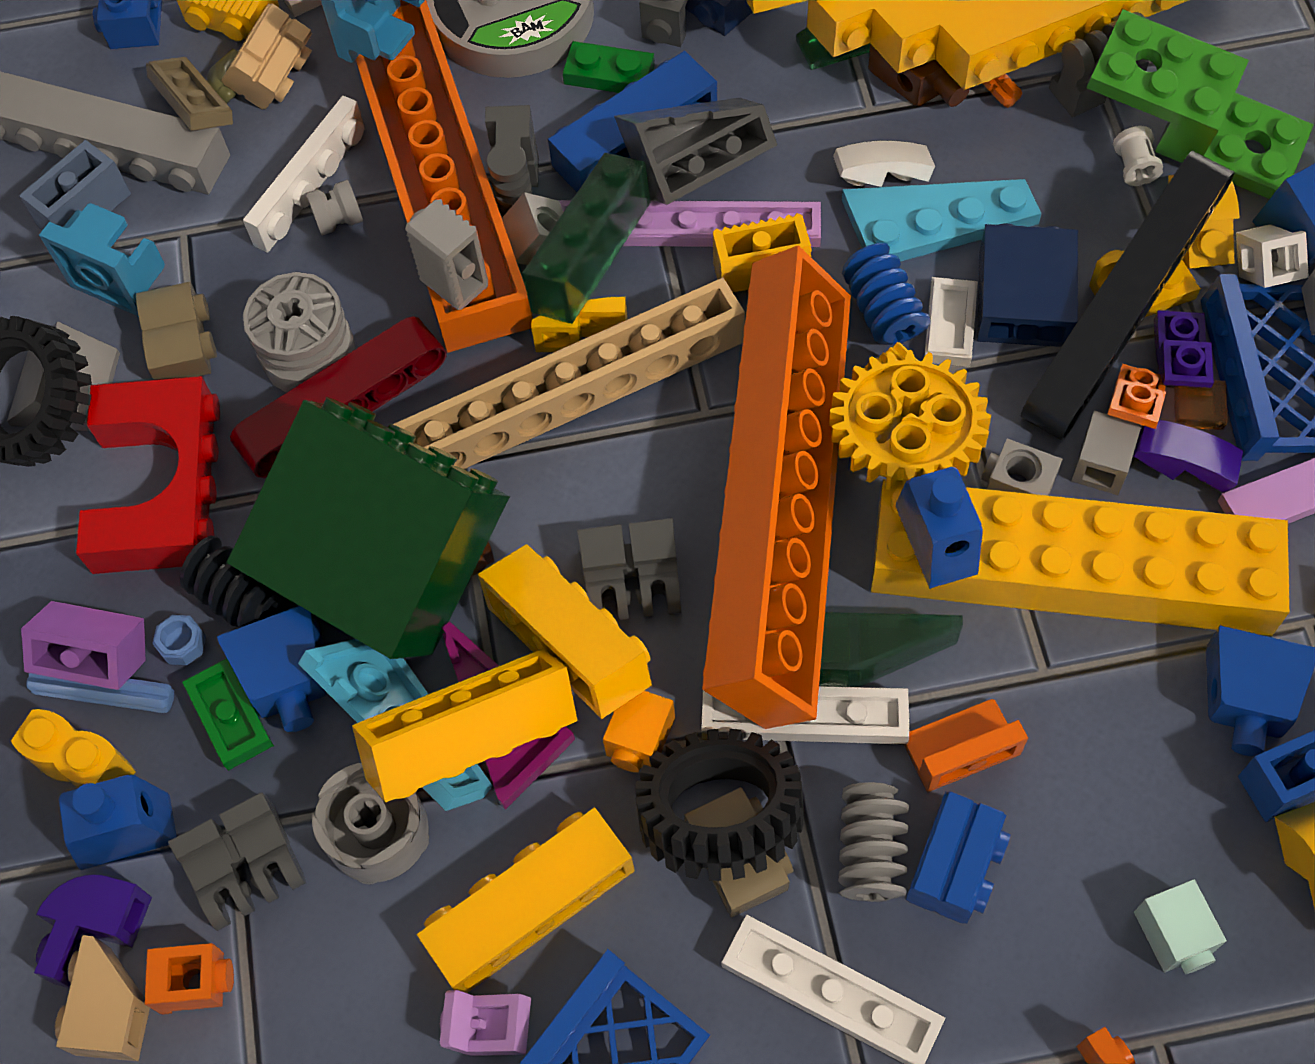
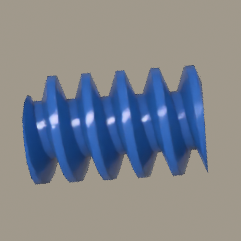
M876 243L868 245L851 255L843 266L842 275L845 282L849 285L853 298L857 299V306L860 312L864 314V320L867 326L871 328L874 340L883 345H894L897 342L903 343L925 331L931 322L930 317L927 313L921 312L923 305L920 299L914 297L916 293L914 286L906 283L908 276L905 270L899 268L901 265L899 257L889 254L890 247L887 243Z

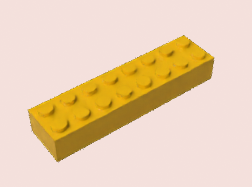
M883 479L878 507L871 593L1217 630L1221 625L1267 636H1273L1290 612L1288 520L968 487L966 489L983 529L978 575L929 589L896 509V502L904 487L903 481L896 480L890 490L885 488L886 479ZM949 546L945 550L946 553L957 551Z

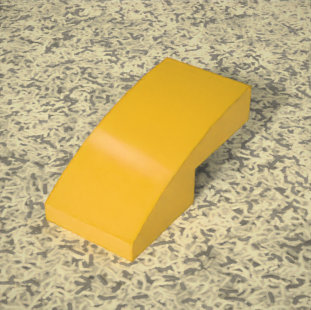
M606 297L575 302L558 307L532 319L531 329L536 352H556L581 341L582 337H590L628 320L626 297Z

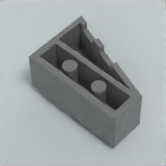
M743 98L614 116L644 194L665 205L778 145L764 105Z

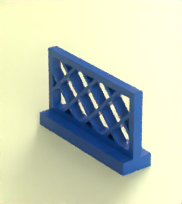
M1219 274L1200 302L1203 313H1205V322L1210 342H1212V350L1236 446L1243 450L1242 461H1259L1265 453H1315V416L1309 421L1287 404L1294 395H1297L1315 409V392L1304 384L1311 374L1315 376V359L1293 344L1296 338L1302 335L1315 345V335H1311L1308 317L1304 321L1282 304L1285 300L1304 301L1301 289L1303 285H1275L1264 288L1257 284H1239L1238 277L1235 274ZM1244 300H1254L1269 312L1260 320L1245 308ZM1272 315L1296 331L1289 340L1266 324ZM1256 334L1279 350L1272 360L1256 349L1253 338ZM1283 354L1306 370L1300 380L1276 363ZM1266 374L1290 390L1283 400L1267 389L1264 380ZM1277 415H1280L1300 430L1299 436L1279 437L1275 421Z
M607 949L520 1064H563L570 1053L572 1064H579L577 1052L579 1041L585 1034L608 1032L611 1064H619L615 1031L646 1027L650 1060L625 1064H690L710 1034L624 965V961ZM624 982L642 996L645 1020L614 1024L611 999ZM651 1004L667 1017L653 1019ZM605 1008L607 1025L591 1026ZM675 1023L693 1037L679 1057L657 1059L654 1026Z

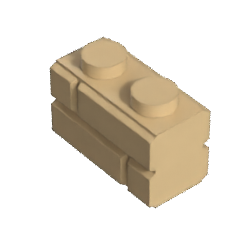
M268 3L221 81L237 94H243L246 100L260 109L266 110L273 99L281 103L294 83L293 80L287 77L292 67L300 71L312 51L305 46L312 35L311 29L296 19L289 18V14L273 3Z

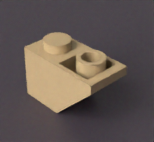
M82 935L79 951L73 953L69 962L68 980L71 985L66 1005L60 1008L55 1021V1035L58 1039L56 1047L75 1056L139 1061L150 1007L145 1005L144 996L112 949L93 936Z

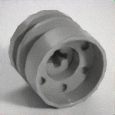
M293 272L277 275L261 284L248 298L243 312L244 330L257 353V358L265 374L274 386L286 393L356 349L354 337L349 323L345 319V313L341 307L339 296L328 282L314 274Z

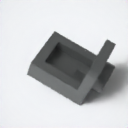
M640 0L642 38L681 47L686 37L685 5L688 0Z

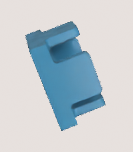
M321 0L337 55L352 63L359 54L375 60L379 55L388 60H394L415 35L412 24L392 16L400 7V0ZM425 0L403 1L408 2L416 7H420Z
M92 203L87 204L83 211L76 210L64 227L48 222L39 234V237L70 287L138 316L136 293L148 291L165 267V263L155 243L144 238L131 256L111 248L128 224L123 216Z

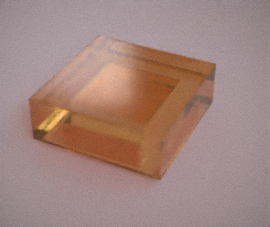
M1214 380L1212 388L1174 386L1175 423L1192 428L1224 430L1228 423L1226 381Z

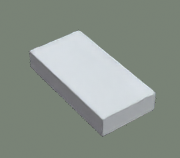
M932 277L928 316L931 322L926 330L924 356L928 352L932 353V363L941 364L946 359L951 360L950 365L970 367L978 281Z

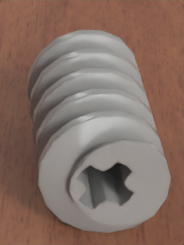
M866 782L851 784L843 788L842 799L848 805L842 808L841 819L846 824L840 833V840L846 845L840 850L839 861L846 866L839 871L838 882L845 887V889L838 892L842 897L857 901L882 902L906 895V888L891 883V878L903 876L907 873V867L892 862V857L907 854L908 846L893 841V836L908 832V825L893 820V815L904 814L909 810V804L894 799V795L898 793V789L886 783Z

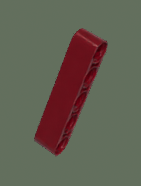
M407 317L242 420L232 430L230 441L257 477L266 478L303 400L324 403L326 397H329L347 406L349 402L358 404L373 412L438 370L447 357V351L419 317Z

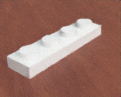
M344 95L339 99L245 216L243 222L255 247L268 253L275 243L287 234L293 220L303 208L310 205L306 193L318 190L327 177L332 176L336 172L339 162L349 149L361 140L365 127L357 101Z
M819 686L816 720L769 729L762 728L703 690L702 739H708L707 730L710 729L719 730V739H728L730 729L741 730L742 740H747L751 732L762 735V740L768 741L772 739L773 741L908 744V689Z
M747 914L722 961V968L904 1064H925L945 1020V1017Z

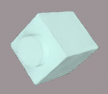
M1195 879L1146 898L1134 911L1164 973L1181 966L1184 973L1189 974L1214 963L1216 960L1212 953L1227 941Z

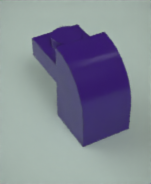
M103 875L79 876L61 884L47 896L36 913L37 916L53 925V928L49 934L44 936L39 944L36 953L37 966L34 973L53 984L70 988L71 983L68 980L69 962L73 953L79 951L82 935L93 936L97 939L133 948L152 897L137 884Z

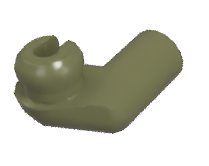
M233 48L213 65L207 74V82L226 104L237 94L221 81L238 53Z

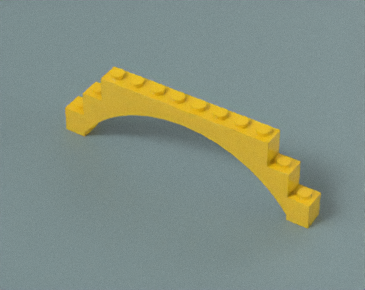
M808 0L807 28L832 57L871 43L898 74L936 60L963 90H967L1056 53H1061L1065 43L1076 38L1083 40L1084 36L1094 30L1102 32V28L1105 25L1118 20L1122 9L1131 13L1139 12L1146 18L1188 0Z

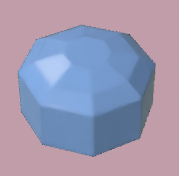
M171 615L156 626L152 644L168 664L188 665L203 654L206 635L191 616Z

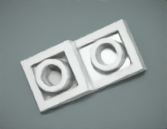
M871 141L856 143L837 148L833 155L840 177L856 186L870 184L882 187L887 172L905 181H911L915 178L929 182L935 168L927 146L910 142Z

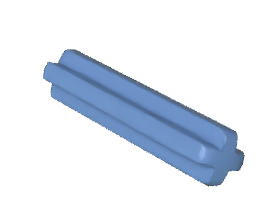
M29 673V677L26 680L27 689L34 695L158 713L169 712L175 697V692L169 684L130 678L119 690Z

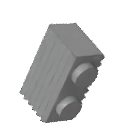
M442 199L434 200L425 209L417 211L409 223H407L405 230L407 231L406 236L409 237L408 241L411 243V252L414 254L413 258L417 265L418 275H420L419 279L457 310H462L488 287V277L476 225L470 226L469 220H463L462 215H456V210H450L449 205H443Z

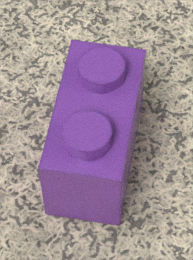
M51 601L21 628L24 672L119 690L146 661L144 618Z

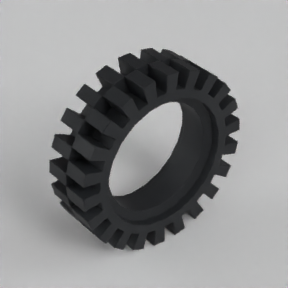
M10 316V319L0 317V372L11 357L20 352L30 350L40 360L44 369L45 391L40 410L26 428L17 433L10 434L0 425V462L29 467L35 466V462L45 464L52 461L50 454L60 456L67 450L61 440L74 442L79 434L70 427L71 424L84 425L87 415L77 412L78 405H90L91 395L81 393L80 387L92 385L90 374L78 372L88 366L86 356L76 354L81 347L76 341L68 339L69 334L63 330L56 329L54 326L19 316Z
M718 729L707 730L708 740L702 742L699 741L696 732L685 735L686 747L684 748L676 740L665 745L667 756L656 751L650 757L651 767L643 765L639 772L640 781H636L635 800L642 841L646 848L650 847L651 856L657 862L665 858L666 868L675 873L684 864L686 877L698 879L702 868H708L709 881H721V869L731 868L733 880L745 878V864L750 863L755 872L759 873L767 869L766 855L778 863L785 857L784 846L793 849L798 841L797 832L802 833L804 825L802 781L798 765L794 766L793 757L788 751L780 753V744L771 739L763 746L762 735L751 732L746 742L742 741L741 730L730 729L728 739H719ZM733 779L745 781L760 788L768 797L763 810L755 817L743 823L727 827L708 828L692 825L680 819L672 810L673 803L683 791L699 783L711 780Z

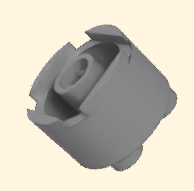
M362 763L350 765L335 773L326 781L318 794L319 800L312 818L315 838L340 871L363 884L384 882L400 876L415 864L429 844L428 817L416 792L409 797L393 799L385 803L366 781ZM375 817L377 823L373 827L368 828L365 822Z

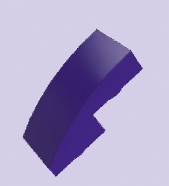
M1158 310L1154 318V337L1158 369L1163 385L1212 388L1214 384L1212 342H1206L1205 313Z
M1159 420L1156 429L1141 426L1133 456L1172 480L1186 470L1200 481L1206 482L1220 492L1225 493L1238 484L1243 450L1196 428Z

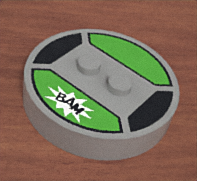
M426 0L444 53L458 65L475 73L492 77L511 78L528 76L556 66L568 58L573 41L584 42L591 29L594 17L593 0Z

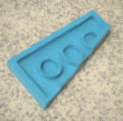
M1025 179L842 190V202L861 248L876 243H887L890 247L889 254L898 256L900 262L982 240L985 224L999 225L1008 223L1025 227L1038 225L1042 214Z
M357 639L306 650L298 663L357 723L428 695L404 658L389 659ZM475 764L466 768L462 774L456 777L442 778L422 788L445 811L483 799L493 785L479 765Z

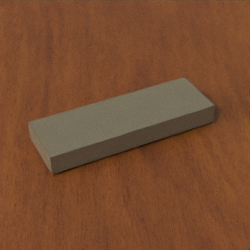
M187 57L148 61L149 63H146L148 79L191 131L233 124L231 108Z

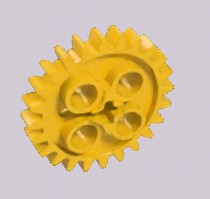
M908 350L905 360L898 361L892 351H889L887 353V361L884 364H881L873 356L869 357L868 371L855 365L852 370V380L842 378L840 380V392H834L832 397L829 426H832L831 441L839 443V458L851 457L850 470L852 472L866 467L868 469L866 481L869 483L874 481L879 475L886 477L885 488L887 490L894 486L896 480L903 481L905 485L906 481L911 478L948 467H956L960 475L966 476L969 463H978L982 448H986L991 414L986 413L987 397H978L980 384L978 382L965 384L967 370L962 369L952 374L949 372L951 360L946 359L939 366L932 364V353L929 352L922 361H915L912 350Z

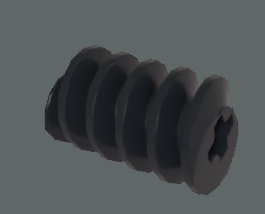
M210 535L202 539L186 557L180 573L181 587L188 594L195 595L200 603L209 605V608L216 615L223 616L231 626L241 628L287 611L290 606L291 600L229 565L227 561L233 548L231 546L222 547V542L217 536Z

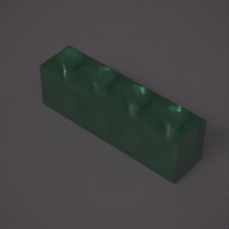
M609 153L603 154L523 271L531 313L573 324L651 203L644 161Z

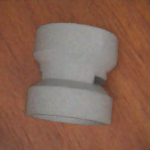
M348 179L336 183L328 193H324L319 189L306 193L322 236L334 232L337 227L336 224L346 223L352 226L363 222Z

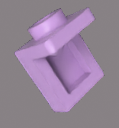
M459 990L446 991L444 1008L440 1016L441 1047L470 1056L526 1055L531 998L522 994L473 996Z

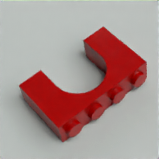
M202 376L91 385V402L88 409L87 427L102 448L162 445L177 451L179 461L176 473L169 485L159 495L147 502L126 507L80 510L76 554L92 574L182 567L186 557L196 544L210 535L215 536L213 522L209 518L210 504H215L217 497L215 480L211 476L212 462L218 461L219 455L218 442L213 434L214 422L220 420L219 398L216 393L211 394Z

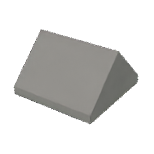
M56 322L53 326L69 334L68 339L76 341L81 347L76 354L86 356L88 366L78 372L90 374L92 385L112 384L120 356L118 349L67 325ZM30 350L27 352L7 422L10 426L27 427L40 410L44 397V369L40 360ZM91 385L80 387V392L90 395ZM78 405L77 412L87 415L84 425L72 423L70 427L73 430L90 431L87 427L89 405Z

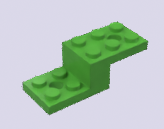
M1124 9L1121 11L1086 87L1168 121L1155 152L1182 163L1193 150L1235 171L1232 179L1234 185L1268 199L1272 197L1285 179L1294 175L1314 126L1312 123L1235 93L1248 64V59ZM1141 59L1149 60L1156 66L1157 71H1144L1138 67L1136 61ZM1255 140L1264 147L1265 153L1252 152L1247 148L1245 141Z

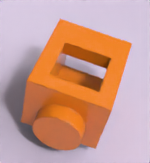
M213 943L147 949L146 1006L161 1015L172 1014V1011L223 1006V993L231 992L233 989L234 969L231 959H224V952ZM201 973L200 988L189 989L190 979L194 975Z

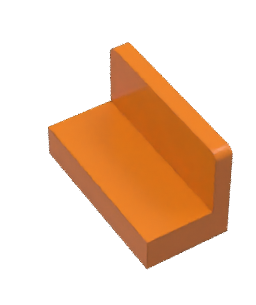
M990 699L910 731L908 744H904L928 793L1021 755L1028 736L1019 720L1008 724L997 702Z

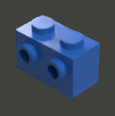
M99 0L98 7L93 8L95 28L98 33H103L110 49L159 45L162 0Z

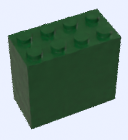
M326 397L324 403L303 400L227 563L389 659L433 655L444 633L443 627L449 622L510 496L495 489L498 483L495 478L473 468L468 472L454 466L457 458L433 446H429L426 449L415 444L416 436L393 424H389L386 427L375 422L376 414L358 404L349 402L347 406L329 397Z

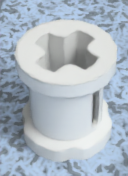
M1134 126L1125 129L1116 136L1113 142L1116 153L1122 156L1124 162L1123 177L1125 183L1130 186L1151 183L1163 173L1162 161L1155 156L1152 148L1154 141L1152 130L1146 126Z

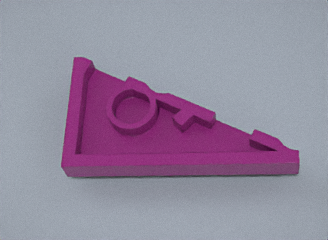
M450 621L443 627L444 633L442 635L458 682L499 666ZM565 726L550 737L537 738L520 745L505 756L485 760L498 801L505 810L575 740L574 733Z

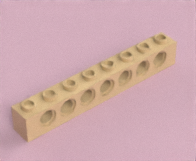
M722 277L393 425L416 436L415 444L426 449L429 446H433L457 458L454 466L466 469L742 344L745 311Z

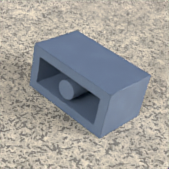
M85 139L24 190L19 197L36 225L43 230L48 222L64 227L76 210L83 211L86 205L90 203L112 211L131 195V192L116 163Z

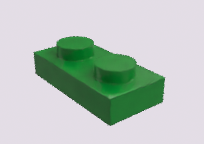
M573 41L563 70L564 85L619 93L629 83L638 81L653 71L655 66L654 53Z
M227 658L182 682L222 764L228 771L274 746L256 709L248 699Z

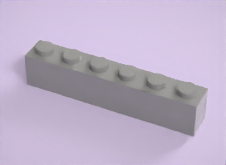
M0 71V141L16 143L31 151L42 150L64 158L86 139L111 158L121 172L132 174L143 181L155 180L173 185L181 191L190 192L192 190L207 195L210 194L230 157L229 150L218 127L191 131L179 117Z

